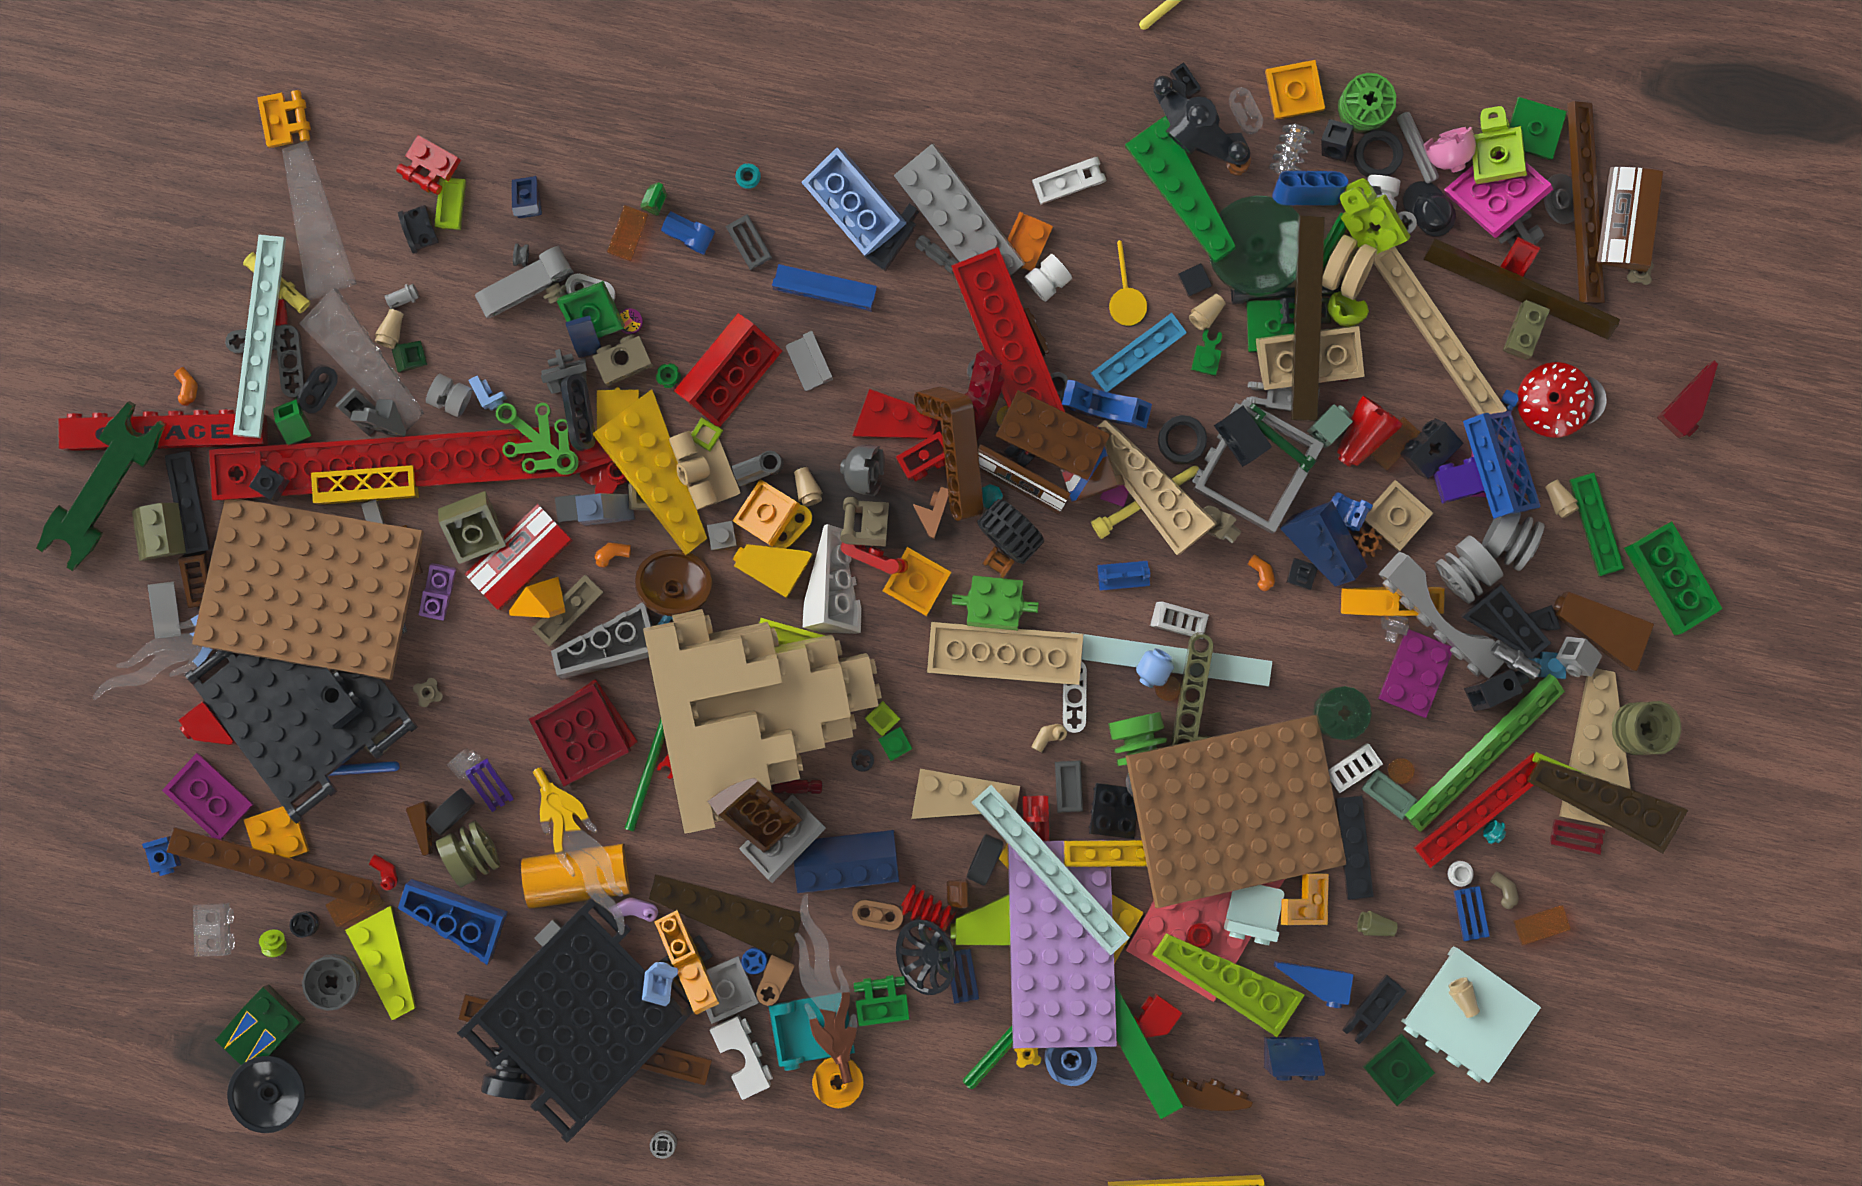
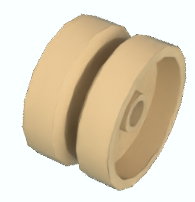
M1343 235L1329 258L1322 277V286L1333 291L1343 281L1341 294L1354 300L1369 275L1377 255V249L1364 244L1356 253L1357 240Z

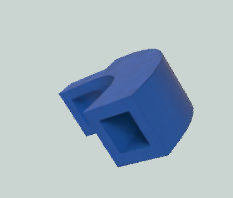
M1073 380L1067 381L1062 405L1069 407L1072 411L1140 428L1147 427L1152 407L1151 403L1139 398L1104 392Z

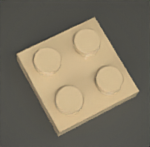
M1394 480L1373 503V507L1368 512L1364 522L1371 528H1375V531L1382 535V538L1399 552L1430 518L1433 512Z

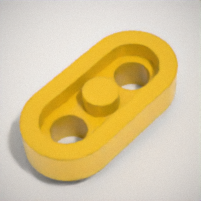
M800 505L783 531L787 534V539L785 541L777 540L774 547L789 548L811 525L812 514L807 507ZM797 514L804 515V521L802 523H797L795 521V516Z

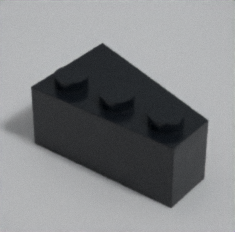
M1501 583L1497 584L1461 614L1462 618L1513 649L1524 652V655L1530 659H1533L1551 644Z

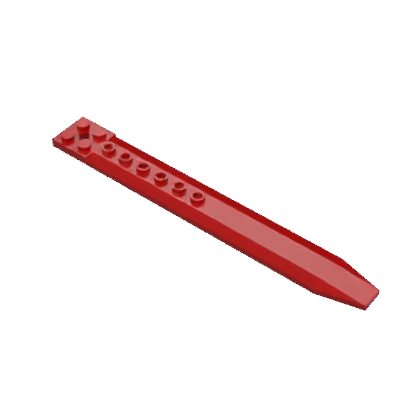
M551 426V444L559 450V434L556 432L555 427ZM558 426L559 431H565L567 426ZM539 427L533 428L539 433ZM518 429L209 450L213 501L265 498V496L249 487L262 465L271 468L290 480L281 495L290 496L312 494L311 473L413 465L415 486L422 487L568 477L611 463L613 460L597 440L592 448L579 451L572 446L569 439L570 451L577 455L579 461L575 472L563 475L554 468L537 470L533 474H528L522 468V463L525 459L533 458L537 461L551 459L552 457L545 451L517 454L513 458L505 456L502 451L505 443L513 442L519 444L532 442ZM513 445L506 448L507 454L511 455L515 452ZM564 458L561 462L562 466L568 467L570 459ZM527 462L526 469L529 471L533 470L535 467L534 462ZM235 467H239L240 471H243V476L238 481H236L235 477H231V472L235 471ZM398 472L391 481L398 487L409 486L408 472ZM383 473V474H385L387 477H389L392 473ZM373 474L366 483L373 489L380 488L386 479L380 474ZM358 475V476L361 477L362 479H364L366 475ZM342 476L333 478L338 481ZM347 476L341 485L347 490H354L360 481L355 476ZM328 477L318 478L319 492H329L335 485ZM389 483L385 488L394 486ZM365 485L361 487V489H368ZM338 487L335 491L343 490L340 487Z

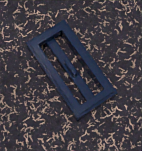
M970 948L954 951L963 996L958 997L954 976L951 982L954 1004L978 1000L979 995ZM961 955H966L973 990L972 995H968ZM950 961L947 963L948 971L950 970Z

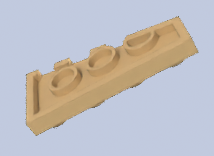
M920 769L911 819L981 814L971 802L990 785L1016 811L1020 786Z

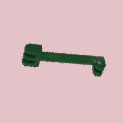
M1252 403L1249 407L1257 414L1254 417L1251 415L1264 436L1300 464L1299 467L1308 473L1317 461L1310 455L1305 456L1263 422L1262 419L1266 413Z

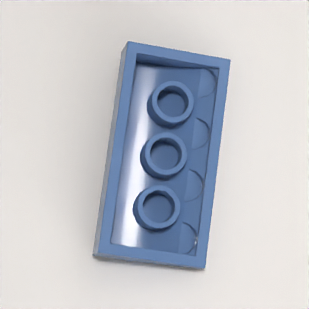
M836 148L801 182L864 256L869 255L907 223L848 154L840 148Z

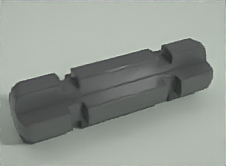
M921 235L915 243L916 248L922 252L925 251L928 257L940 266L944 265V269L953 274L951 265L959 263V261L953 257L950 258L949 254L935 243L931 244L930 240L924 235Z

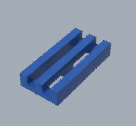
M1480 886L1454 890L1463 941L1490 937ZM1472 892H1474L1482 932H1478L1471 897ZM1462 894H1465L1473 934H1468L1461 899Z

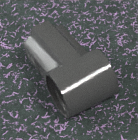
M765 451L757 457L732 466L738 485L741 487L764 477L780 473L783 469L784 461L775 451ZM770 456H775L778 461L777 466L771 470L767 469L765 466L766 459Z

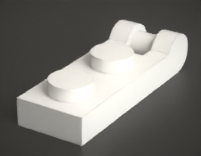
M1094 157L1033 179L1032 183L1040 205L1106 182L1105 174L1101 173L1099 168V158ZM1089 169L1092 177L1086 179L1083 171Z

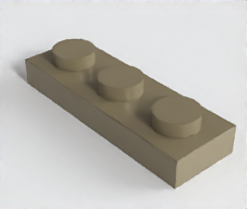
M584 575L563 596L565 613L550 618L542 617L531 629L551 647L604 592L587 575Z

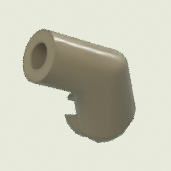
M1496 871L1490 882L1502 889L1504 896L1501 901L1502 906L1506 909H1512L1519 901L1516 885Z

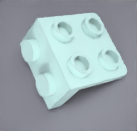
M1264 885L1232 891L1224 929L1230 931L1229 936L1244 939L1245 935L1255 937L1254 942L1269 945L1270 941L1277 942L1279 932L1276 929L1284 892L1281 889Z

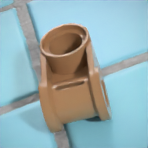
M771 955L756 993L757 999L761 1004L769 1006L777 1002L784 986H786L795 966L794 964ZM768 987H772V993L775 994L774 999L763 1000L764 995L761 993V990H767Z

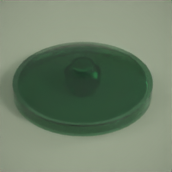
M1248 196L1234 201L1219 213L1236 249L1217 263H1214L1209 255L1208 257L1215 274L1225 285L1242 294L1264 296L1279 292L1296 280L1298 216L1300 215L1290 205H1281L1273 197Z

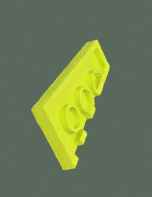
M389 906L345 931L391 1020H394L415 1009L416 1004L405 966L404 953L399 941V932L395 924L393 907Z

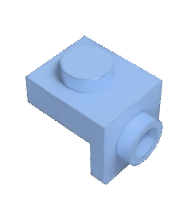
M664 962L654 963L645 972L642 1000L662 1006L669 1004L672 979L678 974V968L671 967Z

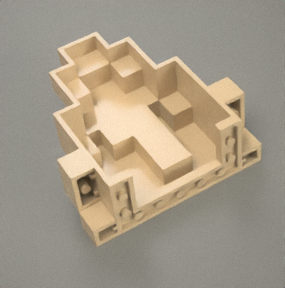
M702 609L672 615V623L643 628L685 834L715 828L714 822L723 821L708 801L724 789L738 782L756 778L766 788L771 790L772 784L800 779L799 771H803V765L799 753L826 748L825 743L853 737L852 730L856 729L854 714H850V712L877 707V699L882 698L879 683L874 684L873 674H877L874 659H869L867 653L838 659V656L842 655L839 640L835 641L833 635L779 645L775 628H770L768 622L713 633L709 615L704 616Z

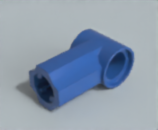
M671 211L667 215L661 229L663 233L684 242L685 246L703 255L715 234V231L699 222L689 221Z

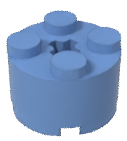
M1094 1047L1046 1048L1045 1064L1054 1080L1064 1085L1078 1086L1091 1078L1096 1068L1097 1055ZM1068 1053L1078 1056L1074 1059L1075 1063L1072 1065L1068 1061L1064 1062L1067 1059L1066 1054Z

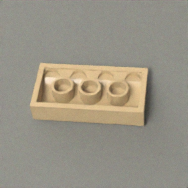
M1359 326L1321 330L1319 383L1365 377ZM1294 334L1256 339L1264 390L1292 387Z

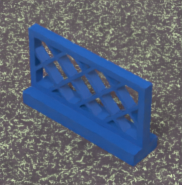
M1511 411L1493 414L1483 413L1463 421L1493 519L1540 508L1541 506ZM1502 419L1504 420L1506 429L1501 425ZM1499 434L1504 438L1503 443L1498 439ZM1510 445L1513 448L1514 454L1509 450ZM1506 458L1511 462L1510 467L1505 463ZM1517 469L1520 471L1521 478L1516 474ZM1514 482L1519 486L1518 491L1513 487ZM1525 493L1528 496L1529 502L1524 498Z

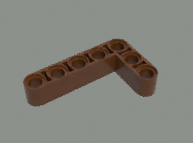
M943 387L916 392L914 403L917 411L920 414L941 421L952 516L955 520L960 521L981 515L983 513V498L974 409L971 399L965 394Z

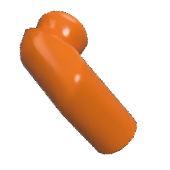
M607 543L596 552V565L602 568L607 567L609 560L614 556L629 558L631 545Z

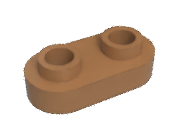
M860 900L855 904L852 911L854 920L863 926L894 930L903 921L901 909L889 903ZM866 907L870 910L868 917L861 915L860 911L862 908ZM888 912L895 914V919L891 922L885 918Z

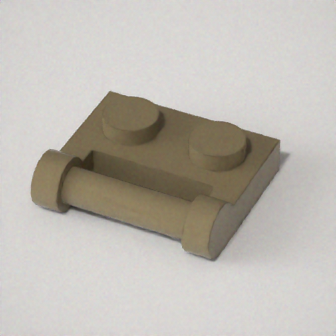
M854 497L845 498L843 501V509L845 510L844 529L841 531L840 540L845 544L886 546L889 503L858 501ZM855 513L863 514L861 532L854 531Z

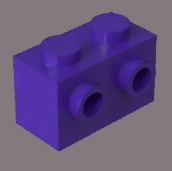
M1474 457L1463 460L1464 464L1456 467L1454 463L1442 465L1439 467L1440 471L1434 474L1442 504L1485 492Z

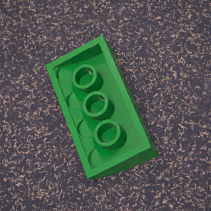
M1672 521L1624 548L1674 636L1686 632L1723 609Z

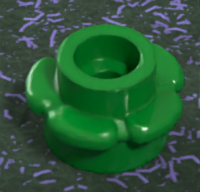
M672 363L669 365L662 364L657 369V382L665 388L674 387L681 379L678 367ZM667 373L671 374L670 378L666 377Z

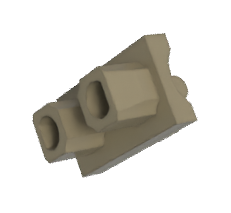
M1214 506L1203 508L1217 522V525L1206 534L1222 540L1226 539L1228 542L1233 543L1241 533L1233 524L1237 519Z

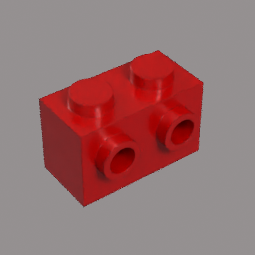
M940 431L896 456V460L908 481L914 479L917 482L928 475L927 470L936 466L939 469L945 466L943 437Z

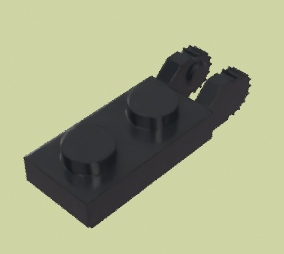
M1385 974L1356 1009L1355 1015L1350 1018L1342 1031L1348 1034L1361 1019L1367 1025L1356 1035L1355 1042L1358 1044L1362 1043L1372 1030L1375 1031L1407 991Z

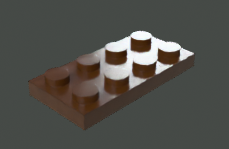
M1019 390L996 434L997 438L1088 481L1110 434Z

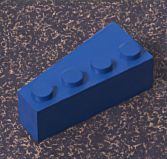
M414 879L406 883L398 909L423 925L431 927L440 936L456 943L461 949L478 957L486 965L493 959L508 911Z

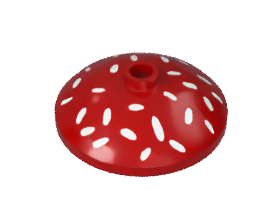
M1561 362L1546 363L1533 369L1523 379L1517 394V407L1523 422L1533 432L1549 438L1566 437L1580 430L1589 420L1594 407V392L1588 378L1578 368ZM1558 394V401L1551 402L1549 399L1550 395Z

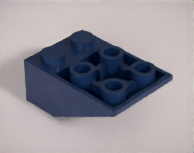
M1264 1037V1068L1273 1077H1276V1080L1288 1081L1292 1080V1076L1302 1077V1080L1313 1081L1318 1080V1076H1325L1319 1042L1316 1037Z

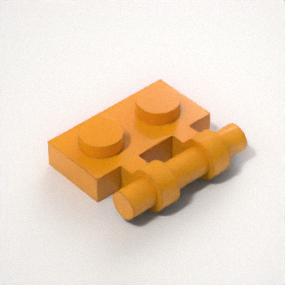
M301 90L292 91V101L285 102L282 92L257 97L268 148L293 144L292 133H299L301 142L310 140L309 131L311 127L310 122L306 120L304 109L307 107L305 100L302 99ZM288 111H295L297 123H289Z

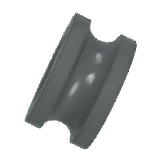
M516 243L513 251V266L522 264L523 267H526L529 260V245L525 244L521 247Z

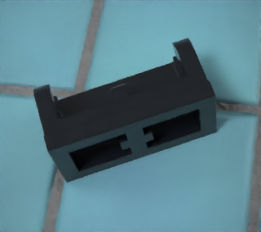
M1244 405L1214 425L1242 467L1272 448Z

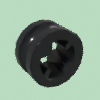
M860 749L853 754L851 762L856 770L865 772L872 768L874 757L870 751ZM860 753L863 756L868 755L870 757V761H867L870 764L865 768L863 765L858 766L855 760H858L857 755Z

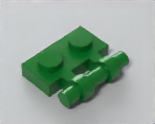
M888 975L885 979L877 980L865 978L862 982L853 983L854 992H865L866 998L856 1000L859 1026L910 1020L907 995H896L895 987L905 986L904 976L894 977V975ZM888 989V996L873 998V990Z

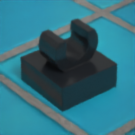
M1293 558L1286 583L1311 590L1318 568L1312 563Z

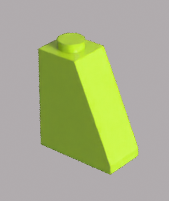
M1009 894L956 917V923H951L950 939H955L956 945H1010Z

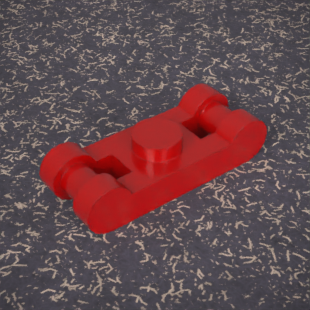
M843 542L841 544V550L844 554L889 574L904 573L908 569V562L904 558L891 559L884 556V551L875 547L868 549L865 545L845 544Z

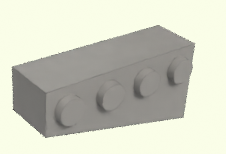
M642 602L636 605L635 608L617 615L616 618L607 623L601 624L593 628L592 631L582 636L580 635L552 650L551 653L557 676L563 680L648 658L649 655L643 628L652 627L648 607Z

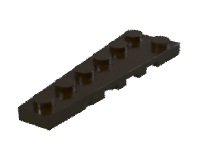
M1539 758L1527 779L1529 783L1664 854L1688 812L1685 807Z
M655 874L649 896L650 900L674 911L677 910L680 914L787 962L791 961L803 916L802 912Z

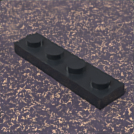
M192 451L165 455L173 503H178L186 551L183 554L191 555L210 551L211 548Z
M1361 795L1336 798L1338 822L1346 858V865H1343L1347 899L1374 897L1363 798Z

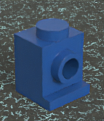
M171 836L142 844L143 849L146 851L151 873L158 872L159 876L175 872L173 867L181 865L178 855L167 853ZM158 853H162L164 855V860L162 862H159L158 860Z

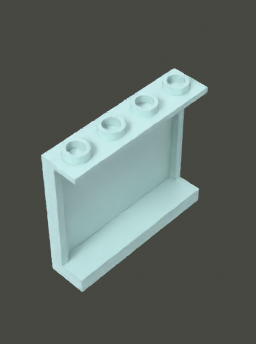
M1453 946L1447 954L1449 958L1407 1018H1402L1401 1022L1407 1025L1404 1030L1415 1038L1420 1034L1427 1039L1425 1045L1436 1053L1441 1049L1448 1054L1446 1060L1458 1068L1461 1064L1468 1068L1467 1075L1480 1083L1483 1079L1489 1083L1541 1007L1460 949ZM1463 977L1472 982L1477 1005L1480 1010L1477 1015L1466 1018L1464 1012L1449 994V984Z

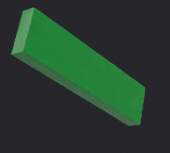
M1595 472L1570 479L1569 483L1573 496L1578 501L1576 504L1579 507V516L1598 577L1623 570L1624 566Z

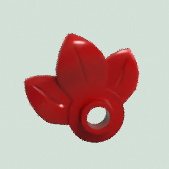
M614 462L580 473V477L587 484L595 486V494H612L618 485L628 481L623 473L619 477L614 476V472L620 470Z

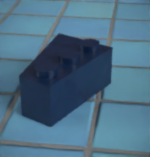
M1333 501L1294 514L1280 527L1283 533L1334 586L1356 580L1368 567Z

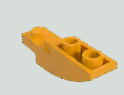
M1386 587L1342 588V614L1379 616L1418 615L1414 609H1407L1399 601L1402 597L1397 592L1393 594ZM1428 587L1430 598L1439 614H1444L1445 588Z
M676 910L654 921L672 965L678 968V976L694 1013L697 1015L719 1004L708 972L679 912Z

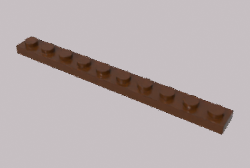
M465 994L458 1019L468 1022L489 1000ZM661 1046L640 1068L706 1085L712 1059Z

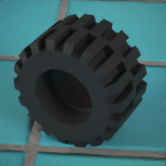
M997 499L977 521L982 532L1017 563L1025 564L1045 542L1040 531L1022 513L1005 500Z

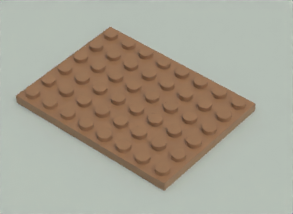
M242 499L225 500L192 645L323 669L327 667L340 672L392 680L424 532L417 529Z
M1318 715L1306 716L1126 756L1155 908H1162L1346 865Z

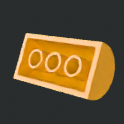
M624 844L528 857L521 860L523 891L529 909L587 901L595 893L600 898L631 894Z

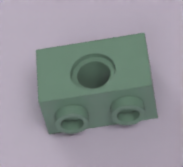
M1334 404L1324 412L1307 432L1314 439L1324 444L1323 447L1326 448L1353 421L1349 419L1351 415L1341 405L1337 407Z

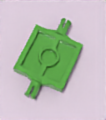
M973 576L968 596L952 595V605L967 606V626L1018 631L1019 618L1022 612L1038 613L1039 602L1024 601L1022 595L1023 580Z

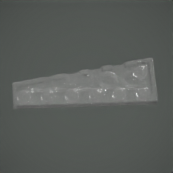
M304 141L282 149L307 298L313 300L357 284L308 143Z
M332 288L299 324L376 403L378 399L393 400L404 428L408 431L420 419L424 411L407 387L400 381L393 367H390L384 359L383 353L372 342L364 326L360 325L353 315L354 312L336 288Z

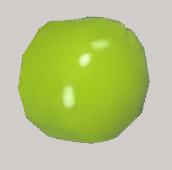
M1341 291L1334 293L1330 297L1328 304L1330 316L1337 324L1343 327H1352L1359 324L1369 313L1367 303L1364 300L1359 302L1355 299L1352 300L1343 296Z

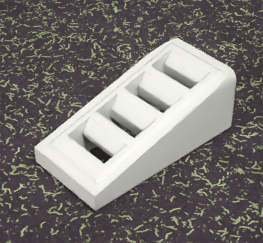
M1156 602L1151 626L1191 637L1197 632L1205 633L1209 615L1166 602ZM1168 610V611H1167L1166 618H1165V622L1163 623L1165 611ZM1174 612H1177L1178 614H1177L1175 626H1173V625H1171V624H1172ZM1184 615H1188L1184 629L1182 628ZM1194 617H1197L1195 631H1191Z
M1366 743L1328 770L1330 781L1337 791L1341 793L1379 768L1383 763L1370 744ZM1363 753H1365L1372 762L1370 766L1367 765V763L1361 756ZM1354 759L1358 760L1364 769L1360 772L1353 763ZM1348 764L1355 776L1351 778L1343 766ZM1337 770H1339L1343 777L1346 779L1347 782H1345L1344 784L1336 775L1335 772Z

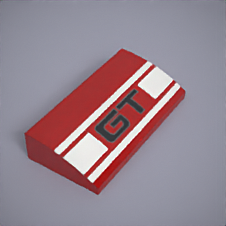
M539 504L504 536L505 547L485 554L465 573L468 579L497 610H501L573 541Z

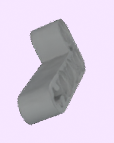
M555 246L539 255L540 260L476 293L475 298L485 317H494L544 291L547 287L570 277L574 272L561 248Z

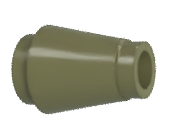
M1372 911L1362 912L1358 919L1357 929L1364 936L1394 937L1397 931V922Z

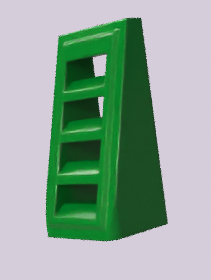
M657 182L649 186L640 204L642 210L656 216L659 215L668 195L663 184Z

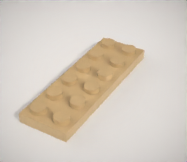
M931 622L927 673L1080 685L1084 634L1026 629L1015 631Z

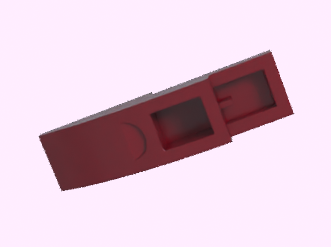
M984 349L976 354L969 389L965 393L973 403L977 440L993 413L1004 382V378L999 375L1002 363Z

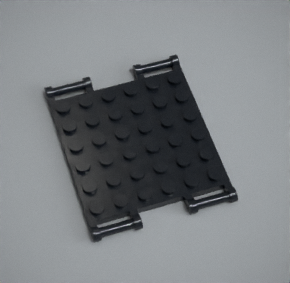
M218 650L195 670L190 669L185 673V676L296 824L303 819L302 816L328 795L332 796L337 792V789L327 776L361 749L367 746L371 754L376 759H379L384 755L383 752L407 732H413L418 728L405 708L380 678L340 672L346 680L344 685L348 691L352 689L361 699L359 705L363 711L342 728L337 729L331 726L302 687L321 672L323 668L244 654L237 656L232 652ZM225 658L229 660V664L205 683L201 681L200 678ZM334 691L331 694V703L339 699L338 691ZM401 718L403 723L376 744L374 739ZM321 783V789L297 808L294 806L293 803L317 784Z
M596 893L457 1032L461 1038L465 1037L489 1061L488 1065L493 1070L509 1056L544 1091L530 1107L535 1112L538 1111L562 1135L561 1138L566 1143L585 1126L694 1012L682 983L676 977L672 979L671 988L688 1004L685 1009L671 996L670 1003L666 1006L642 1000L646 971L619 944L631 931V928L627 924L623 925L600 901L601 898ZM592 908L617 932L613 937L588 913ZM476 1025L502 1049L498 1054L472 1030ZM550 1098L575 1122L570 1128L545 1104Z

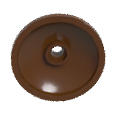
M677 549L662 550L650 555L640 564L635 577L636 592L643 604L652 611L666 616L699 609L707 601L712 587L711 574L706 564L694 554L688 553L685 555L682 550Z

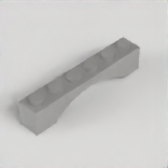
M1398 552L1379 573L1385 580L1382 584L1393 594L1397 592L1402 597L1399 601L1407 609H1414L1418 613L1416 618L1426 627L1430 625L1435 630L1433 635L1445 644L1447 642L1452 647L1450 651L1459 660L1465 659L1469 663L1467 668L1475 676L1483 675L1490 678L1504 663L1501 659L1490 654L1491 647L1495 643L1493 639L1484 635L1460 632L1443 619L1430 598L1426 582V572L1409 555Z

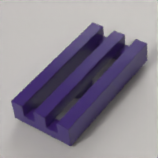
M488 759L465 771L466 776L492 812L496 810L497 806H504L507 800L509 802L514 800L512 793ZM482 768H487L504 795H499ZM475 772L478 773V775L485 783L491 794L494 796V801L491 800V798L488 796L482 785L475 777Z

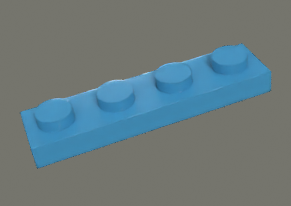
M1170 313L1092 371L1091 375L1104 392H1109L1183 337L1187 332L1173 313Z

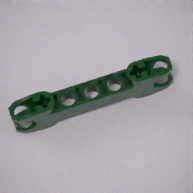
M131 401L127 402L119 413L108 422L101 433L99 440L109 447L69 511L60 505L55 508L44 525L42 535L36 549L43 552L55 539L66 541L71 548V556L66 568L74 571L100 541L103 532L95 528L94 524L132 463L135 462L143 468L146 466L158 448L160 438L166 426L160 420L152 426L148 433L136 432L131 424V417L136 404Z

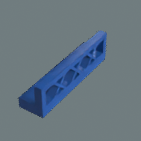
M778 264L775 279L773 278L772 288L775 291L872 312L877 289L875 285Z

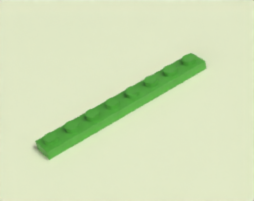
M1549 673L1525 698L1520 700L1516 707L1504 716L1489 733L1484 735L1475 747L1468 751L1435 786L1431 787L1410 808L1405 816L1414 828L1419 832L1423 831L1565 692L1553 675Z

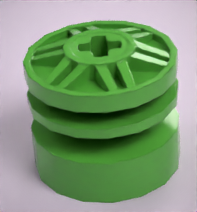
M1365 73L1358 75L1348 83L1338 101L1340 119L1343 123L1354 125V132L1367 134L1372 130H1378L1387 122L1396 107V93L1393 85L1387 78L1379 74ZM1367 96L1371 97V102H1373L1370 106L1366 105L1367 100L1365 98Z
M1161 712L1108 723L1112 740H1124L1125 745L1114 749L1115 753L1126 751L1127 755L1157 749V744L1167 742V738L1154 737L1155 732L1164 728ZM1126 757L1117 759V765H1127Z

